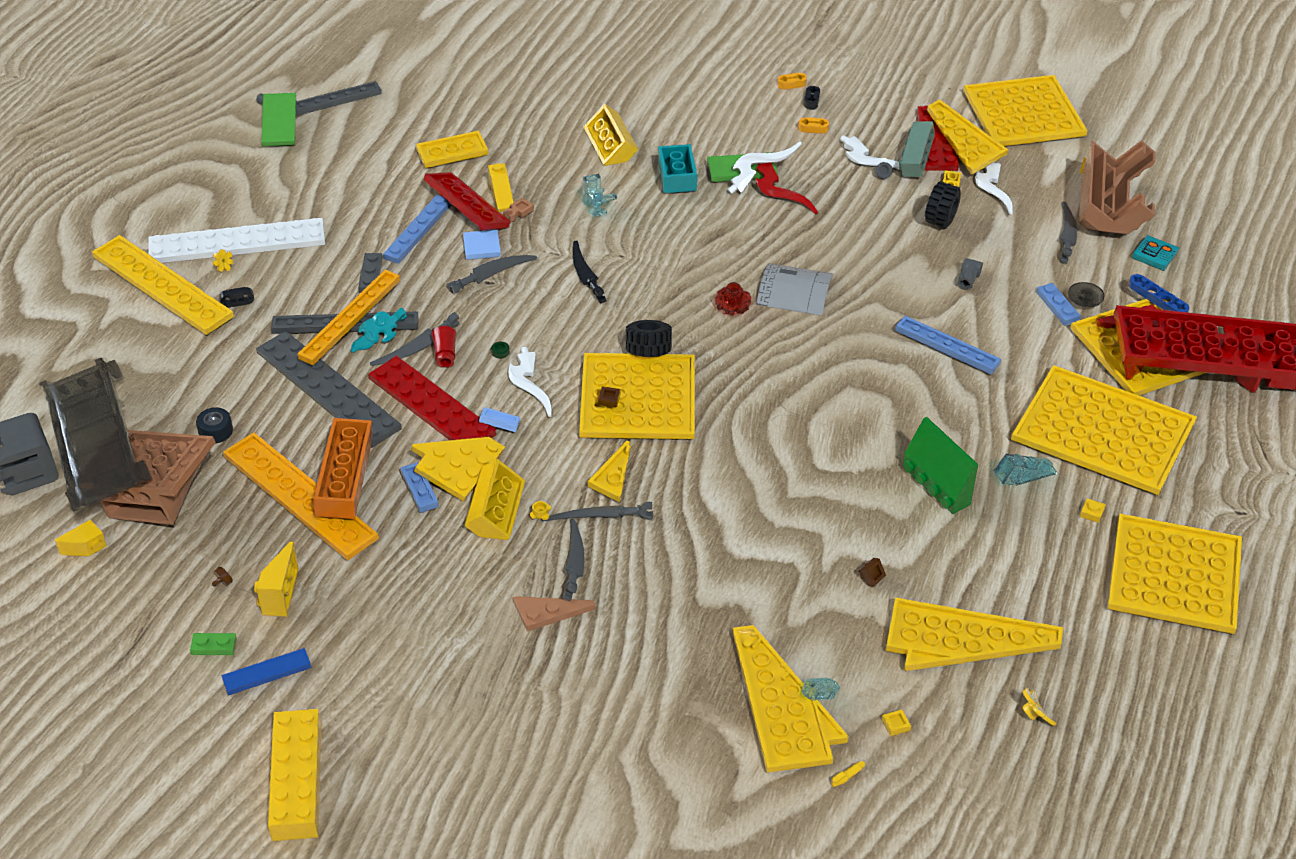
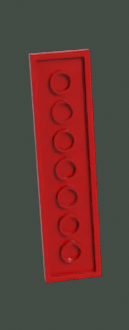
M397 355L368 373V377L373 383L448 440L493 438L497 435L495 428L479 422V416Z

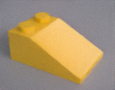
M289 542L261 571L259 580L255 581L254 592L258 594L257 605L261 607L262 615L286 617L288 615L299 570L294 542Z

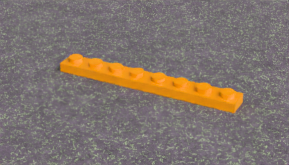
M385 269L298 353V359L314 365L400 281V275Z

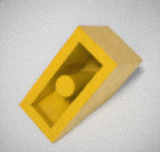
M91 519L55 539L60 555L91 556L107 547L103 532Z

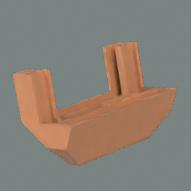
M1092 140L1081 180L1079 223L1090 230L1129 234L1133 230H1137L1144 222L1151 220L1155 215V204L1152 202L1145 206V196L1141 193L1129 200L1130 181L1140 176L1145 169L1154 165L1156 152L1141 140L1119 158L1115 159Z

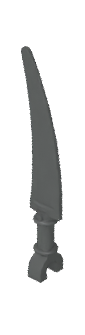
M1062 202L1064 228L1060 240L1063 241L1064 248L1062 249L1060 262L1067 264L1068 258L1072 254L1071 246L1076 245L1077 231L1066 202Z
M517 255L489 261L473 268V273H470L469 276L446 284L449 291L456 293L471 282L477 281V284L490 276L509 267L536 260L537 256Z
M453 312L438 327H457L459 325V321H457L459 316ZM429 328L411 342L388 355L371 361L370 365L384 364L396 355L402 359L433 344L432 331Z
M645 502L642 506L637 505V507L600 506L582 508L550 515L547 520H542L541 518V521L577 517H624V515H641L645 519H653V511H646L647 509L652 510V502Z
M572 518L570 519L571 550L565 568L569 579L566 582V589L563 594V599L569 602L572 599L573 593L577 591L576 581L579 577L583 576L585 563L580 531L576 521Z

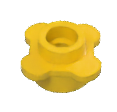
M544 501L535 502L532 505L530 517L532 519L542 518V520H547L551 506Z

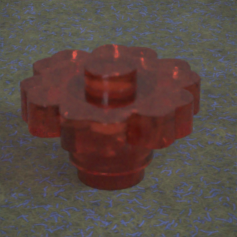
M731 282L727 284V287L718 290L715 297L716 308L723 310L724 314L729 315L743 314L749 310V305L751 304L750 293L743 291L740 284L736 282Z

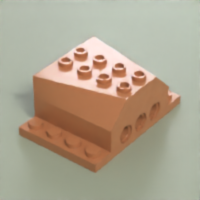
M116 429L73 482L78 488L94 490L108 518L174 525L192 481L205 460L207 453L216 442L213 436Z

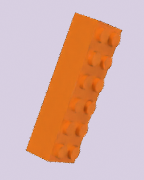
M333 418L314 495L315 516L355 519L373 439L372 421Z

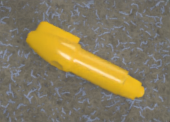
M865 762L855 763L844 772L842 771L833 777L832 787L846 783L865 767Z

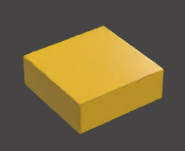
M903 709L882 715V721L890 736L911 731V724Z

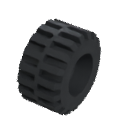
M941 181L934 186L925 210V221L927 223L948 228L956 215L960 203V187Z
M639 320L626 326L627 352L641 357H657L671 351L672 327L669 324L658 320Z

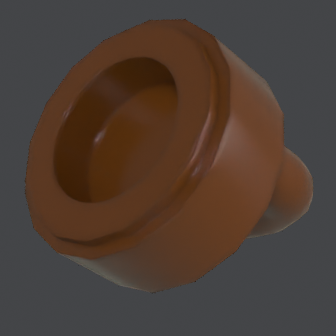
M219 566L213 571L217 579L212 582V586L215 587L222 582L227 587L233 582L232 577L223 567Z

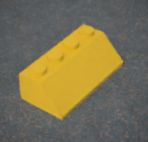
M606 104L584 126L587 135L605 166L627 162L639 150L619 113Z
M497 458L482 467L465 527L479 537L509 540L526 480Z

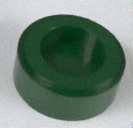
M495 342L491 346V354L495 358L502 359L510 353L509 345L506 342Z

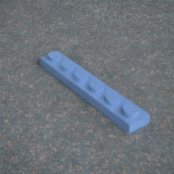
M436 195L383 253L384 259L399 264L452 204L446 198Z
M904 316L896 325L895 331L991 375L1001 364L1000 358L910 317Z

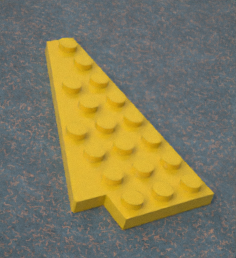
M895 597L886 651L907 655L905 671L964 664L966 662L1060 649L1063 627Z
M754 625L734 627L733 637L767 773L833 764L830 745L848 743L846 732Z

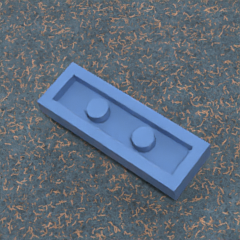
M1053 283L1037 287L1036 293L1064 326L1080 320V314Z
M417 462L401 467L400 470L419 512L422 513L439 507V504L428 480L414 472L415 467L419 463Z

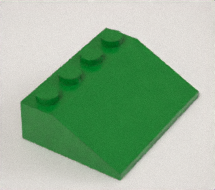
M927 416L924 417L904 453L902 467L919 484L927 489L930 495L935 497L945 509L955 514L971 505L978 463Z

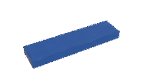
M305 648L221 676L229 696L312 667Z

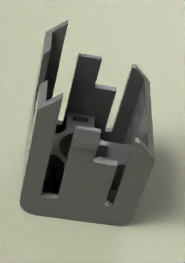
M26 413L1 421L0 481H3L6 487L0 489L1 493L13 496L57 480L58 471L38 416L35 413Z

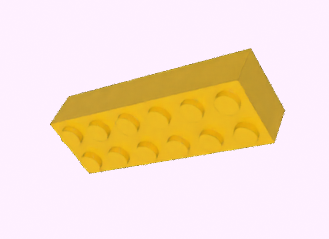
M319 709L274 712L268 828L272 841L318 838L322 726Z

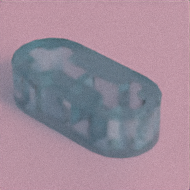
M812 678L806 680L801 691L805 697L811 700L834 699L840 686L830 678Z

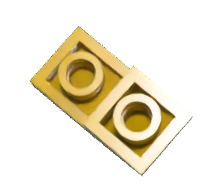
M945 170L943 182L959 187L961 172Z

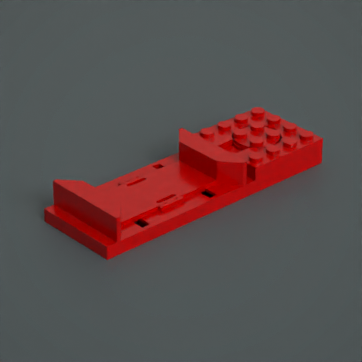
M1116 305L1114 318L1126 380H1131L1142 371L1143 366L1235 375L1236 381L1253 393L1256 392L1262 378L1266 379L1267 387L1296 390L1295 323ZM1152 320H1158L1159 327H1153ZM1217 326L1223 327L1224 334L1218 333Z

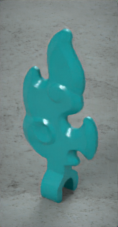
M400 308L392 316L387 312L380 311L373 318L363 322L358 331L359 333L364 332V335L352 343L351 352L355 353L357 350L371 348L379 341L380 332L384 333L382 342L392 340L397 334L392 329L397 328L396 323L398 321H402L407 317L405 310Z

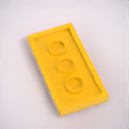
M479 130L416 144V150L425 168L488 155V148Z

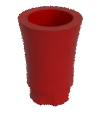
M440 326L431 333L435 359L438 366L449 368L454 364L457 332L452 327Z

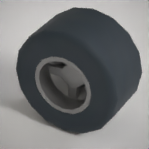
M212 407L202 411L197 416L196 425L199 435L213 436L216 443L223 442L232 435V420L229 412L225 409Z

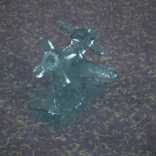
M599 174L583 177L584 206L590 204L594 206V210H589L593 217L607 214V210L601 208L602 203L606 204L608 201L617 200V195L614 193L602 194L605 189L601 188V177Z

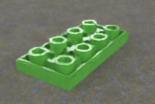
M296 93L263 94L262 146L295 145Z
M745 154L707 157L711 182L731 181V179L739 176L740 171L738 169L733 170V167L737 160ZM772 163V165H773V167H774V169H775V171H776V173H777V175H778L777 168H776V164H775V163ZM751 165V169L756 171L758 165ZM756 171V175L752 180H755V178L762 179L764 176Z

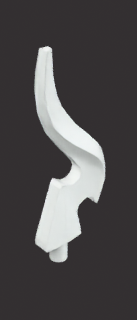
M844 135L841 137L840 141L844 143V148L852 151H846V156L851 161L861 165L877 166L881 162H887L892 168L900 170L898 161L865 156L868 155L869 149L857 137L848 138Z
M800 141L793 147L781 152L748 153L740 157L733 167V170L738 169L740 171V175L731 179L733 185L727 189L730 194L737 190L740 194L744 192L756 175V171L751 169V165L775 163L785 160L802 145V142Z
M993 162L984 168L985 173H980L979 171L976 173L975 183L981 189L999 198L1007 207L1009 214H1012L1013 205L1009 196L991 183H998L1001 168L1000 163Z
M522 347L521 354H517L520 365L513 366L510 363L508 370L509 379L514 385L535 396L543 404L548 417H551L552 408L549 397L537 385L525 378V376L533 377L535 352H529L527 347Z

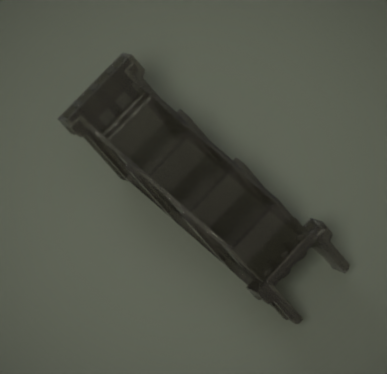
M98 358L94 360L96 365L53 383L47 380L39 383L47 395L45 398L67 485L65 495L71 504L73 512L153 479L145 460L136 462L131 443L134 435L128 432L122 408L125 405L123 401L119 400L114 382L124 378L116 360L107 361L104 358Z

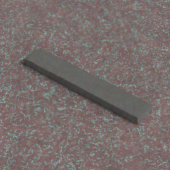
M374 81L296 101V116L382 94L381 88Z

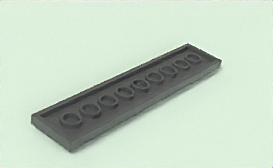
M287 331L256 348L257 354L333 417L372 421L373 439L371 448L402 429L401 423L322 359H319L314 365L299 360L298 353L305 346Z

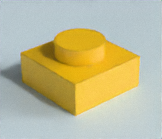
M1086 498L1080 517L1099 523L1106 504Z

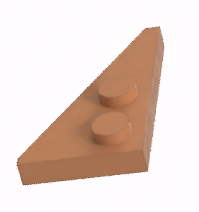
M513 597V603L527 631L595 610V602L593 600L571 599L569 602L558 598Z

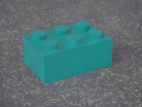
M691 144L658 146V166L663 192L697 191V171Z

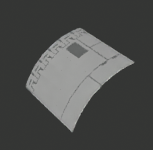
M769 263L761 281L756 304L822 315L833 273Z

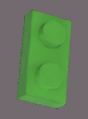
M193 633L190 653L191 655H234L237 641L236 633Z

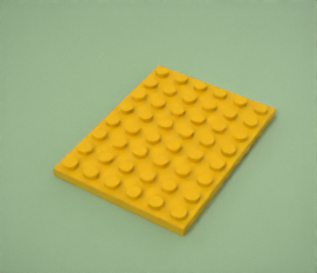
M1053 365L1014 430L1011 440L1159 495L1196 422L1197 416Z

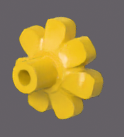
M221 249L219 253L213 254L215 260L212 264L217 266V271L222 272L223 270L229 271L231 269L230 265H233L234 262L233 259H230L232 253Z

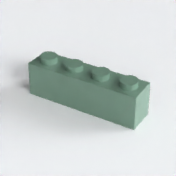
M913 122L912 128L909 129V138L905 142L906 148L903 149L902 160L899 161V169L902 170L903 177H923L935 136L933 122Z

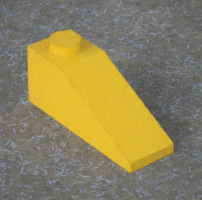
M505 163L488 165L489 183L497 210L502 212L505 209H509L510 205L514 203Z

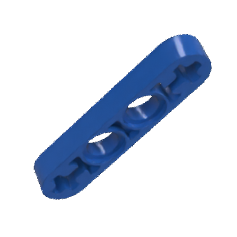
M1134 274L1130 277L1129 288L1161 309L1178 312L1189 311V305L1143 275ZM1162 299L1169 300L1170 302H1164Z

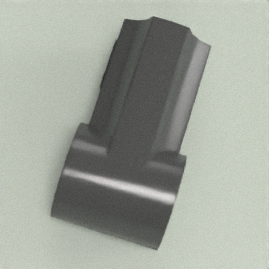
M965 258L957 282L961 289L968 290L972 288L976 277L979 278L983 262Z

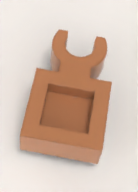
M521 198L512 203L509 209H505L503 215L505 217L509 216V220L513 222L517 216L522 218L534 211V205Z

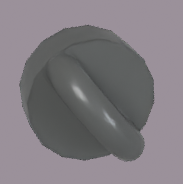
M881 162L876 167V174L882 179H887L893 174V168L889 163Z

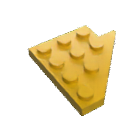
M490 437L417 443L411 447V451L423 457L415 467L414 472L463 502L476 487L481 468L496 458L498 459L505 449V446Z

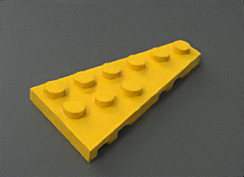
M939 99L928 105V113L971 175L1007 155L1008 149L942 100Z

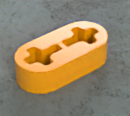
M804 73L780 75L777 86L780 89L804 87L807 83V76Z
M803 117L799 119L798 129L805 133H827L829 121L824 118Z

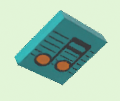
M1147 235L1133 253L1132 258L1165 271L1179 252L1180 247Z

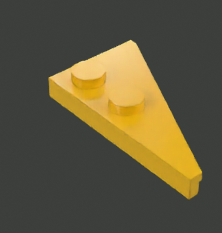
M626 440L588 480V487L617 502L621 501L631 449L630 441Z

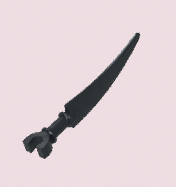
M574 241L573 262L577 275L583 285H588V287L592 288L593 294L596 295L599 303L602 304L607 300L603 289L597 285L596 280L599 278L584 260L578 241Z

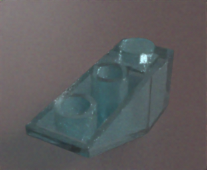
M1005 454L993 470L1002 484L1015 486L1057 474L1053 463L1049 459L1018 454Z

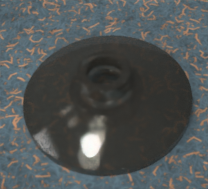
M1078 282L1073 284L1068 290L1070 300L1082 307H1095L1104 300L1103 290L1093 283Z

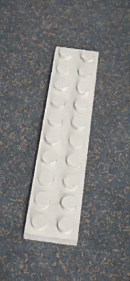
M323 218L150 236L149 255L159 262L165 263L211 258L214 253H219L221 249H224L225 252H231L232 255L325 245Z

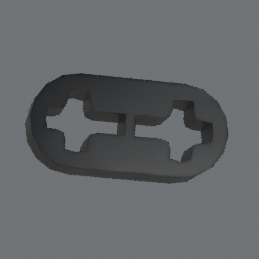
M807 87L804 98V107L806 109L814 110L818 108L820 99L819 87Z
M249 287L228 289L219 294L220 303L227 308L243 306L254 301V293Z

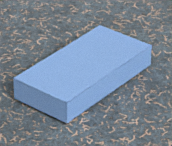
M484 407L479 422L516 432L520 417Z

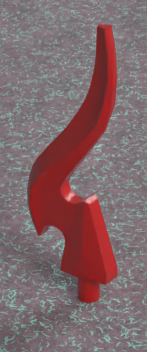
M772 163L757 164L756 171L764 176L762 179L755 178L756 185L762 193L771 197L799 202L809 208L815 215L818 214L815 206L804 195L773 186L774 183H779V177Z

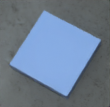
M498 230L463 233L466 260L501 256Z

